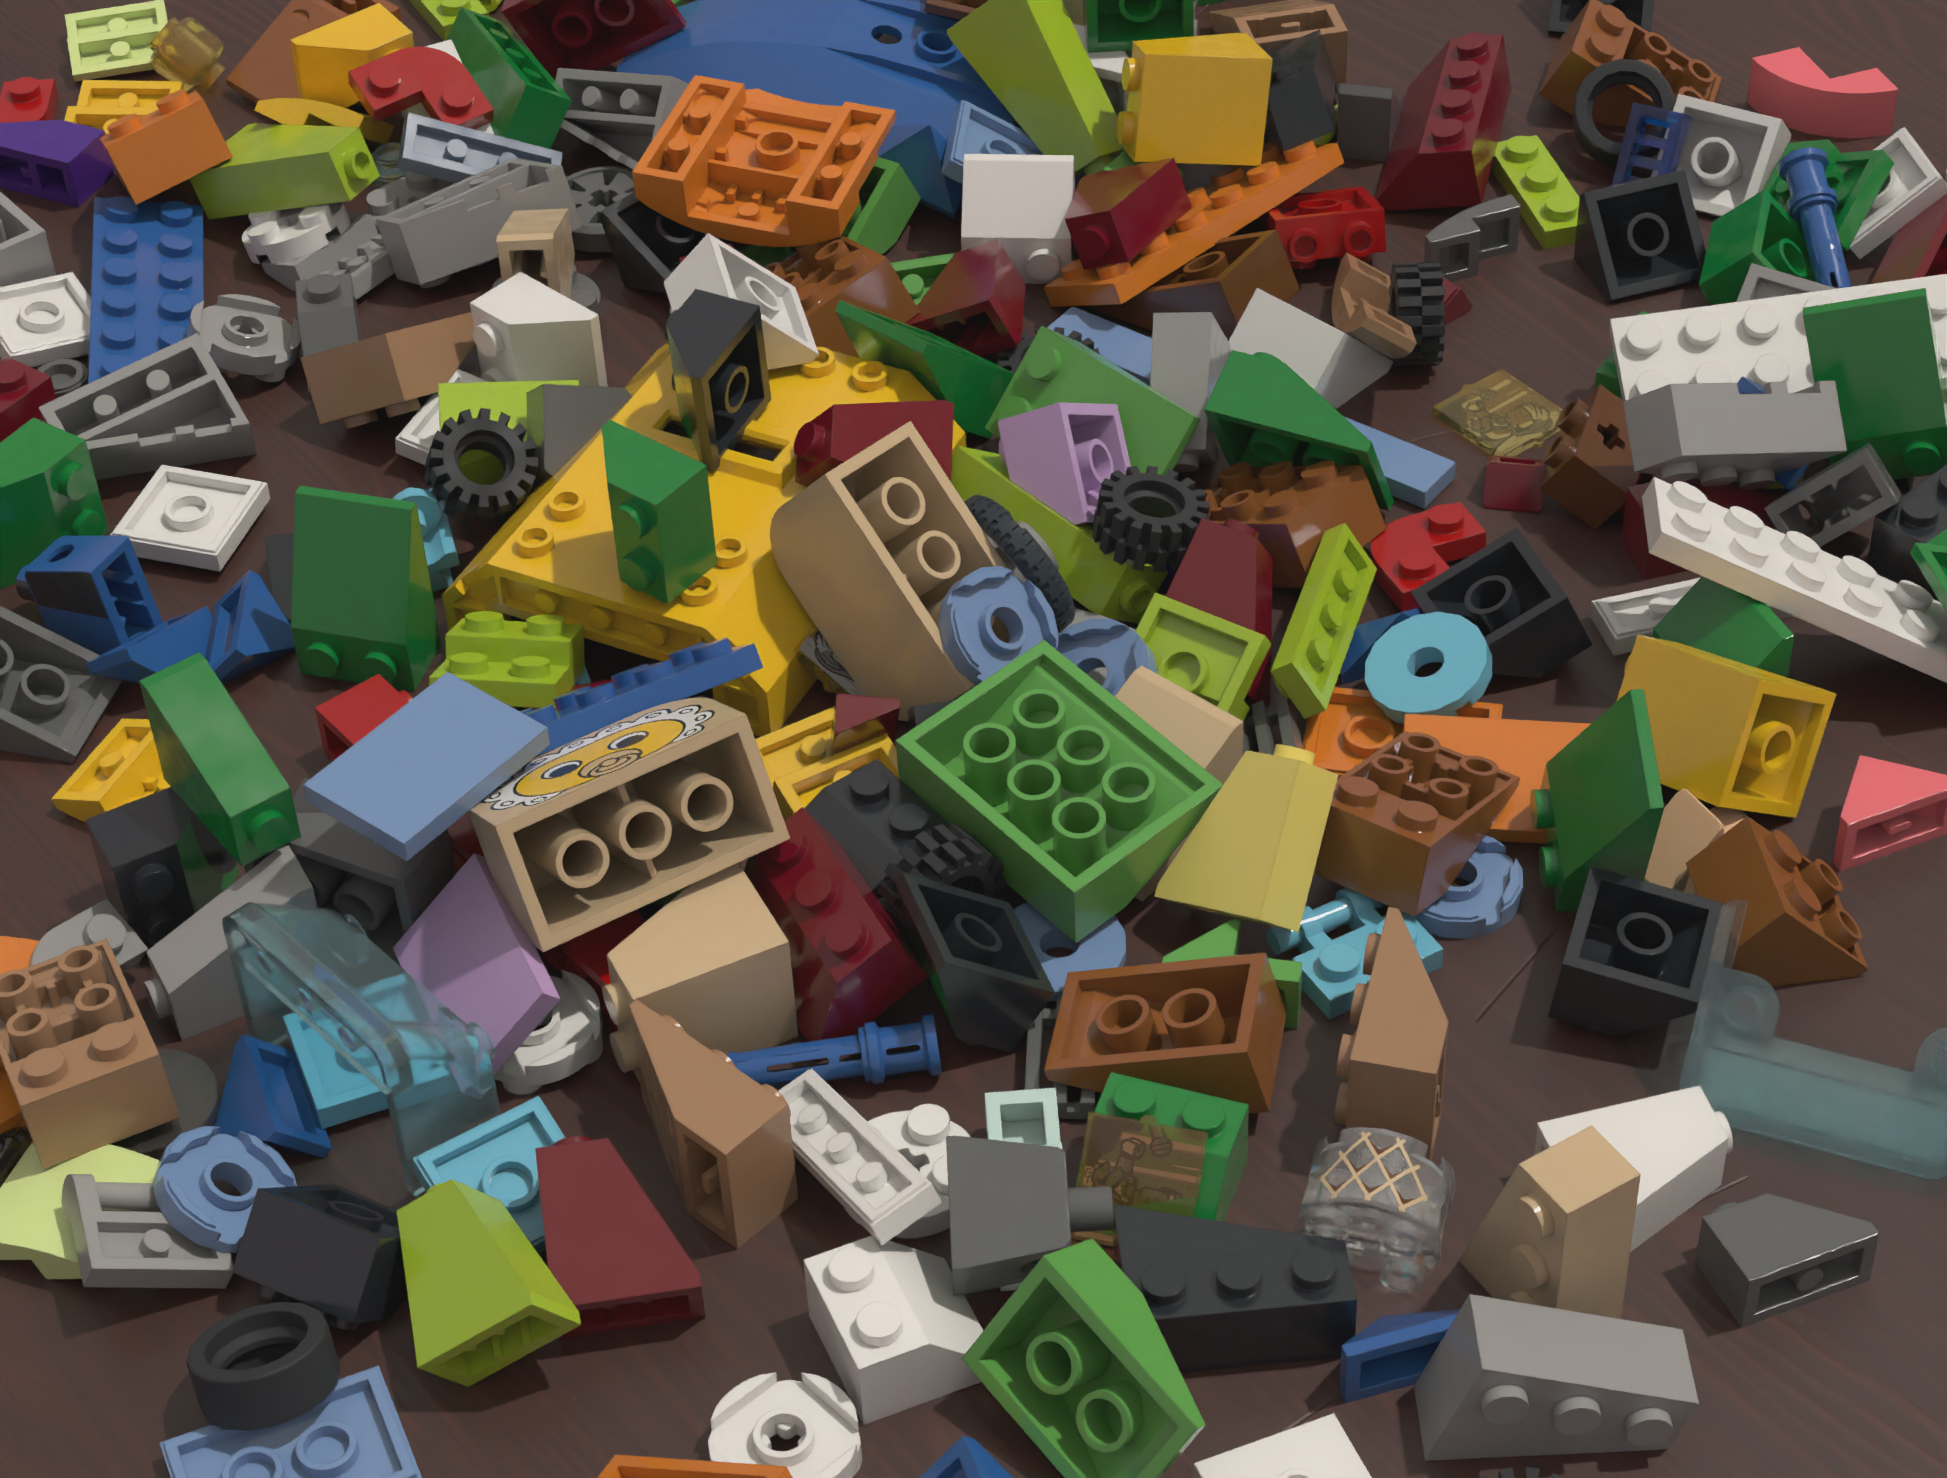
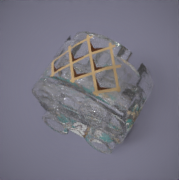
M1364 1127L1341 1130L1338 1142L1331 1144L1328 1143L1327 1135L1318 1141L1312 1158L1308 1185L1294 1228L1295 1233L1343 1240L1346 1244L1351 1272L1377 1276L1386 1288L1398 1293L1409 1294L1418 1292L1422 1289L1425 1276L1435 1271L1441 1257V1238L1457 1186V1179L1452 1165L1442 1156L1440 1165L1437 1166L1434 1162L1426 1159L1428 1145L1411 1136L1387 1129Z

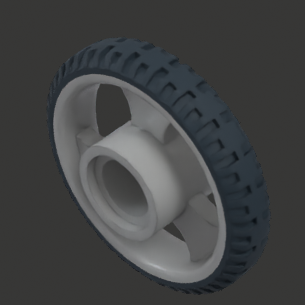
M974 495L967 499L964 503L1008 569L1015 571L1012 573V576L1017 577L1023 583L1029 580L1041 590L1054 612L1058 633L1061 632L1074 620L1075 607L1071 593L1058 571L1059 564L1051 549L1031 526L1023 521L1017 523L1012 518L1010 512L994 500L981 495Z

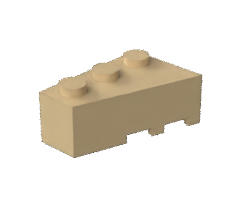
M1591 1125L1518 1164L1459 1261L1493 1298L1621 1319L1641 1174Z

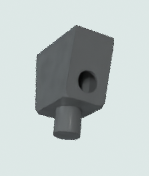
M1868 443L1796 485L1764 509L1779 532L1784 534L1788 531L1802 533L1821 547L1898 503L1901 493L1876 451ZM1799 504L1810 514L1813 527L1808 525L1802 517Z
M946 1136L953 1295H965L1022 1283L1044 1255L1071 1246L1070 1232L1113 1231L1114 1219L1111 1186L1068 1188L1065 1150L1053 1146L964 1136Z

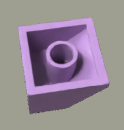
M1059 402L997 421L1001 437L999 441V454L1004 466L1008 469L1010 481L1074 525H1093L1101 483L1105 478L1110 480L1111 473L1117 470L1126 475L1127 467H1131L1117 404Z

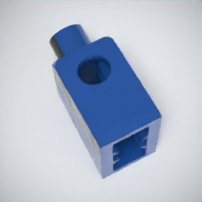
M127 536L60 537L34 561L25 565L19 571L16 578L18 595L24 600L36 602L48 630L98 655H102L163 623L131 541Z

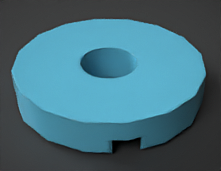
M1444 612L1414 615L1392 626L1374 643L1365 661V683L1375 704L1383 709L1387 717L1404 724L1405 714L1458 716L1455 710L1463 707L1468 701L1472 706L1483 696L1492 677V654L1478 626L1461 615ZM1431 662L1443 663L1442 667L1433 675L1427 677L1414 676L1418 669L1425 664Z

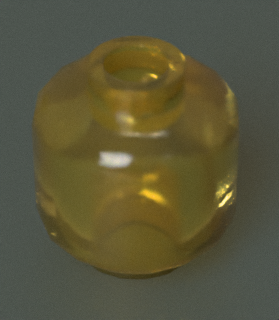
M173 16L147 46L153 51L150 57L152 68L167 81H182L186 93L192 91L198 84L207 91L226 69L218 62L224 54V43L194 17H185L179 21Z

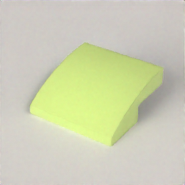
M164 0L65 14L68 34L67 43L74 82L175 66Z
M32 1142L0 1187V1260H32L46 1279H82L70 1218L64 1216L62 1210V1188L68 1174H92L95 1182L153 1183L159 1160L108 1144L43 1170Z

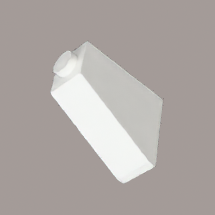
M1699 1085L1538 1122L1534 1155L1592 1125L1641 1174L1630 1252H1632L1721 1186L1726 1154L1732 1151L1733 1138L1725 1115L1721 1111L1714 1112Z

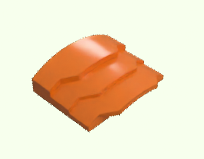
M694 75L632 171L635 197L649 208L679 224L729 241L770 247H796L826 242L841 236L859 205V190L876 163L878 150L896 121V110L846 101L842 106L806 103L774 95L758 88L745 90L744 83Z

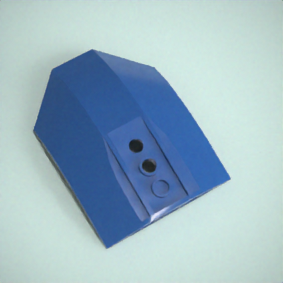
M696 0L677 7L686 20L684 28L624 57L616 69V72L673 76L688 84L694 75L744 83L745 90L758 88L774 95L806 103L842 106L846 101L896 110V121L893 126L931 124L947 141L953 112L961 100H966L1023 130L950 40L946 30L960 20L924 12L926 0ZM883 34H888L896 37L899 42L884 44L875 39L880 38Z

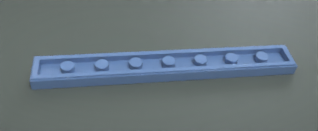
M1073 306L1047 327L1053 331L1054 327L1064 328L1065 336H1069L1073 330L1082 333V341L1090 338L1094 342V349L1098 348L1102 357L1150 386L1152 338ZM1345 417L1372 442L1392 496L1425 509L1455 479V461Z

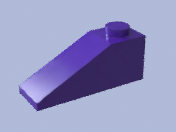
M64 120L0 123V187L80 207L114 175V169L100 140L101 137L105 136V131Z

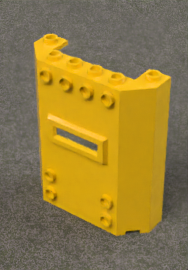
M666 343L654 353L624 387L632 397L610 420L699 461L697 450L691 439L663 431L669 423L683 426L679 415L676 391L672 387L673 368L670 347ZM817 347L819 355L811 363L768 370L771 401L757 419L752 420L745 428L743 437L739 442L779 454L773 461L728 449L720 458L718 469L714 473L707 471L717 565L669 604L642 591H636L620 581L601 428L553 477L542 481L442 594L448 632L462 618H465V615L468 613L493 611L503 614V619L506 621H511V616L524 620L531 616L543 614L562 616L567 624L584 625V638L659 661L669 660L668 655L680 649L701 642L707 644L726 637L729 638L731 647L755 643L763 668L713 687V698L724 705L745 713L755 735L762 737L779 730L823 672L822 668L799 649L809 635L815 639V634L819 630L783 577L775 561L770 542V525L774 513L779 507L807 488L795 482L797 456L794 453V442L798 430L833 404L930 401L936 399L910 371L884 365L878 361H869L831 351L825 347ZM954 419L952 455L957 446L966 447L965 431Z

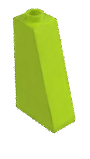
M988 0L946 30L952 43L1044 155H1074V176L1103 172V169L1124 151L1123 144H1119L1117 140L1118 117L1062 0Z
M254 123L248 124L226 141L233 156L232 158L189 179L208 219L247 215L254 212L277 211L351 201L380 177V174L359 127Z
M962 446L956 447L952 455L951 483L964 502L971 496L981 495L999 503L1010 512L1012 518L1017 523L1019 521L1027 523L1046 542L1059 564L1058 571L1073 599L1095 614L1110 619L1140 623L1154 593L1158 592L1168 574L1166 569L1165 572H1154L1152 565L1145 564L1143 571L1132 569L1134 564L1132 560L1127 559L1123 565L1113 561L1115 551L1105 555L1099 549L1100 542H1094L1092 537L1093 525L1072 524L1010 481L1008 469L1004 466L1000 454Z

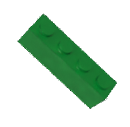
M461 7L447 40H452L462 64L493 107L494 118L493 122L490 123L493 132L501 137L550 149L572 100L505 22Z

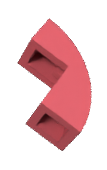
M1797 47L1752 58L1747 103L1758 113L1782 119L1786 127L1800 132L1834 138H1869L1891 134L1898 88L1878 68L1830 79Z

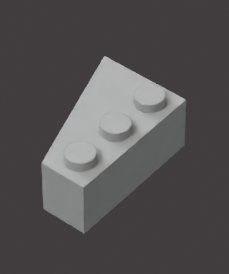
M558 68L555 81L572 100L560 127L607 153L614 160L634 169L689 84L673 76Z
M517 158L504 161L375 219L397 280L418 284L421 288L440 285L451 278L450 274L470 267L480 266L498 258L497 235L513 211L569 208L571 230L583 227L563 167Z
M198 333L39 407L45 423L86 440L96 480L156 471L161 465L181 467L257 454L250 423Z
M1818 381L1814 383V386L1794 393H1788L1786 382H1769L1765 384L1766 394H1740L1737 383L1668 384L1625 400L1623 405L1634 472L1661 475V480L1667 483L1698 478L1700 479L1701 486L1705 487L1738 482L1740 490H1755L1774 485L1776 483L1775 475L1847 451L1835 381Z
M1469 1294L1414 1385L1425 1461L1664 1450L1670 1447L1699 1405L1683 1329Z

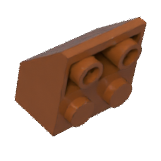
M1747 816L1686 862L1697 895L1725 904L1716 940V946L1721 959L1762 987L1859 977L1869 969L1858 944L1863 938L1862 932L1852 916L1844 910L1838 896L1843 890L1838 876L1823 860L1816 859L1812 862L1799 853L1794 843L1780 830H1775L1771 833Z

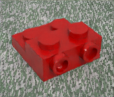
M1364 187L1294 194L1258 217L1267 231L1277 230L1292 269L1315 267L1317 259L1338 257V261L1341 262L1346 252L1363 262L1371 260V253L1386 252L1384 208Z

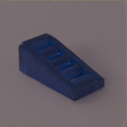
M1633 102L1611 186L1643 179L1630 176L1634 165L1659 171L1658 175L1676 172L1692 116ZM1647 124L1669 128L1667 139L1644 134ZM1640 144L1663 149L1662 160L1637 155Z

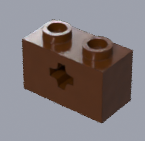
M1601 384L1583 401L1578 397L1574 398L1559 415L1556 426L1561 430L1558 437L1551 443L1543 456L1542 461L1547 464L1539 486L1541 491L1594 530L1626 502L1627 487L1635 486L1640 474L1634 472L1623 401Z

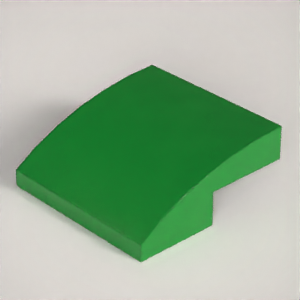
M1829 139L1788 143L1763 190L1766 189L1788 212L1787 205L1791 195L1788 183L1779 176V161L1788 153L1800 148L1813 147L1825 151L1829 161L1828 168L1825 171L1828 186L1835 190L1839 200L1837 210L1833 216L1842 251H1848L1889 175L1894 162L1883 150L1840 153Z

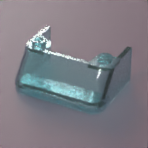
M1734 898L1722 905L1680 1078V1090L1700 1085L1714 1112L1721 1111L1725 1115L1729 1126L1735 1129L1919 1178L1940 1179L1946 1177L1947 1026L1933 1031L1923 1041L1918 1051L1913 1072L1775 1037L1780 1014V1002L1775 989L1768 981L1758 975L1732 969L1748 901Z
M248 902L222 919V927L250 1037L277 1045L288 1038L283 1016L295 1012L379 1088L387 1097L406 1190L414 1197L425 1191L413 1171L414 1157L501 1115L491 1059L495 1056V1050L488 1035L475 1022L466 1024L369 940L361 924L352 915L346 914L342 916L333 909Z

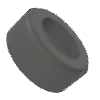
M58 359L45 363L37 369L51 376L56 398L88 384L87 367L79 361Z

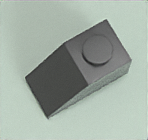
M321 274L311 279L295 281L297 315L303 357L362 340L351 274L336 276ZM308 385L309 397H310V400H313V399H312L311 392H310V389H309V385Z
M1766 1193L1741 1203L1731 1202L1715 1209L1711 1214L1702 1216L1695 1265L1739 1326L1743 1328L1869 1281L1879 1231L1872 1222Z

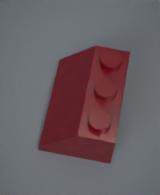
M802 807L784 821L790 839L747 858L744 872L789 941L797 1026L805 1040L810 1042L856 1035L858 1027H865L864 1023L872 1022L929 975L841 844Z

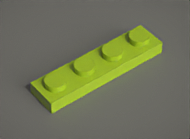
M1346 523L1324 531L1271 669L1278 690L1285 698L1291 699L1304 719L1324 712L1327 709L1377 568Z

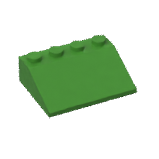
M1045 640L896 740L899 779L950 825H958L963 830L965 829L990 851L1003 865L1004 871L1000 874L1005 878V883L1075 943L1130 903L1195 828L1223 786V783Z

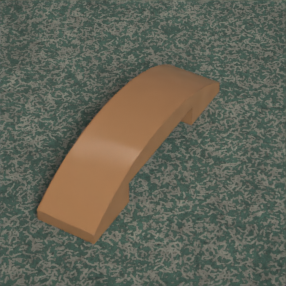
M1346 252L1338 268L1332 295L1331 312L1334 326L1336 329L1386 357L1399 359L1407 356L1413 351L1417 342L1411 326L1388 314L1390 276Z

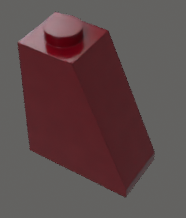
M1169 158L1085 175L1078 183L1065 216V222L1082 267L1086 270L1131 261L1151 244L1153 240L1192 209L1175 159Z
M993 240L955 253L917 305L920 313L905 324L933 333L980 357L1018 346L1022 340L1026 284L999 240Z
M946 400L833 404L798 430L794 442V453L797 456L795 482L808 487L832 469L909 421L912 422L951 481L954 404Z
M1202 518L1166 593V597L1263 634L1271 643L1273 558L1258 540L1259 532L1234 519H1226L1224 524L1220 525ZM1271 646L1244 699L1249 707L1262 700L1267 707L1270 704Z
M572 1136L560 1139L552 1146L535 1148L548 1268L578 1309L581 1321L580 1326L560 1336L559 1339L706 1317L700 1272L608 1138L592 1140L584 1136Z

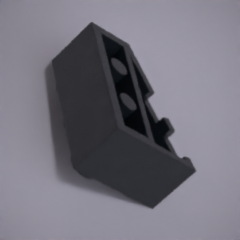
M1319 29L1270 50H1267L1266 46H1260L1273 58L1264 139L1279 149L1287 151L1334 132L1336 118L1334 105H1337L1338 101L1335 93L1339 92V86L1321 30Z
M1113 1205V1261L1142 1292L1181 1373L1340 1358L1342 1345L1355 1336L1357 1295L1345 1241Z

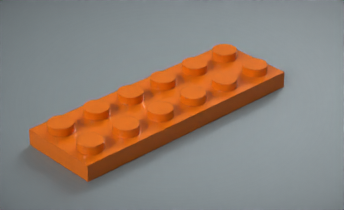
M1311 140L1287 151L1279 149L1272 143L1263 144L1261 166H1227L1214 172L1210 176L1212 182L1207 186L1187 190L1192 209L1153 240L1151 244L1131 261L1086 270L1083 269L1080 259L1064 265L1061 268L1062 276L1044 286L1051 307L1123 304L1213 247L1221 238L1235 233L1342 165L1344 160L1338 143L1315 145L1314 141Z

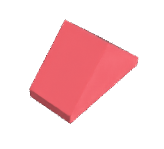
M1860 755L1840 816L1832 861L1836 869L1841 872L1947 834V775Z

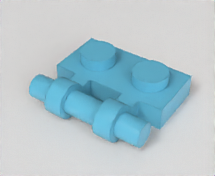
M1348 888L1336 892L1335 900L1312 910L1309 906H1305L1299 932L1277 927L1266 931L1267 942L1275 954L1279 955L1294 947H1297L1302 953L1292 958V961L1302 962L1301 988L1329 1020L1351 1010L1356 983L1366 984L1367 981H1370L1371 976L1363 974L1367 939L1369 933L1381 935L1386 916L1382 917L1376 911L1387 906L1386 904ZM1400 911L1427 974L1442 968L1444 950L1442 946L1413 916ZM1345 924L1352 930L1334 940H1331L1326 935L1327 932Z

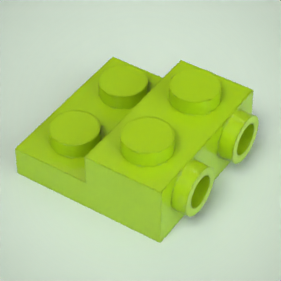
M1154 593L1135 632L1153 652L1158 675L1244 722L1250 710L1244 699L1271 646L1270 641L1263 634Z
M493 611L468 613L465 615V618H462L445 635L446 660L429 676V686L449 672L509 706L541 708L553 704L554 709H556L553 699L568 693L585 673L584 625L567 624L564 617L550 614L531 616L527 618V622L506 621L503 619V614Z

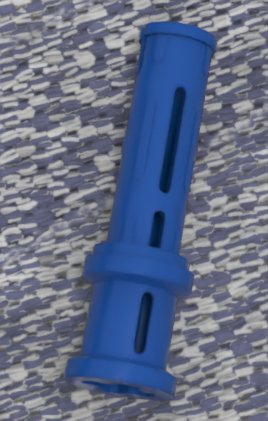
M1800 148L1785 155L1778 163L1779 176L1788 183L1791 195L1787 205L1789 215L1797 223L1801 224L1815 282L1837 289L1852 287L1833 216L1837 210L1839 200L1835 190L1828 186L1825 174L1829 164L1825 151L1819 148Z
M933 1013L923 1014L920 1022L879 1028L875 1022L864 1023L865 1027H858V1035L797 1042L735 1053V1051L728 1052V1057L737 1069L760 1085L768 1084L775 1089L783 1088L810 1069H813L824 1081L865 1076V1082H873V1085L883 1084L886 1076L927 1070L931 1077L942 1075ZM911 1045L920 1046L916 1050L902 1051L896 1053L886 1052L890 1048ZM861 1053L862 1058L840 1059L842 1055ZM821 1058L829 1060L827 1063L773 1071L768 1070V1066Z

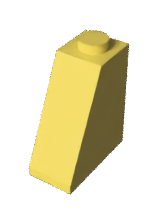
M1276 744L1273 755L1246 750L1158 882L1154 897L1196 910L1232 918H1241V920L1299 932L1338 774L1314 766L1316 754L1300 748Z

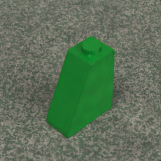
M200 652L139 681L164 780L241 866L301 837L290 786Z

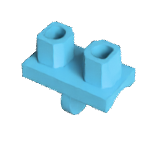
M412 487L406 488L392 499L416 502L432 592L448 588L453 583L450 567L458 566L460 563L448 515L443 512L445 507L444 500L439 502L436 496L431 493L432 488L429 490Z

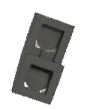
M1510 194L1478 204L1447 219L1425 236L1424 262H1439L1443 277L1450 282L1476 276L1479 260L1517 251L1521 205Z

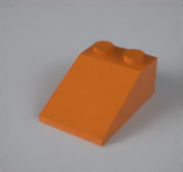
M184 89L170 93L156 102L157 110L141 118H138L136 113L126 115L111 123L107 127L109 134L100 138L116 175L136 205L233 157L207 105L197 91L188 95Z

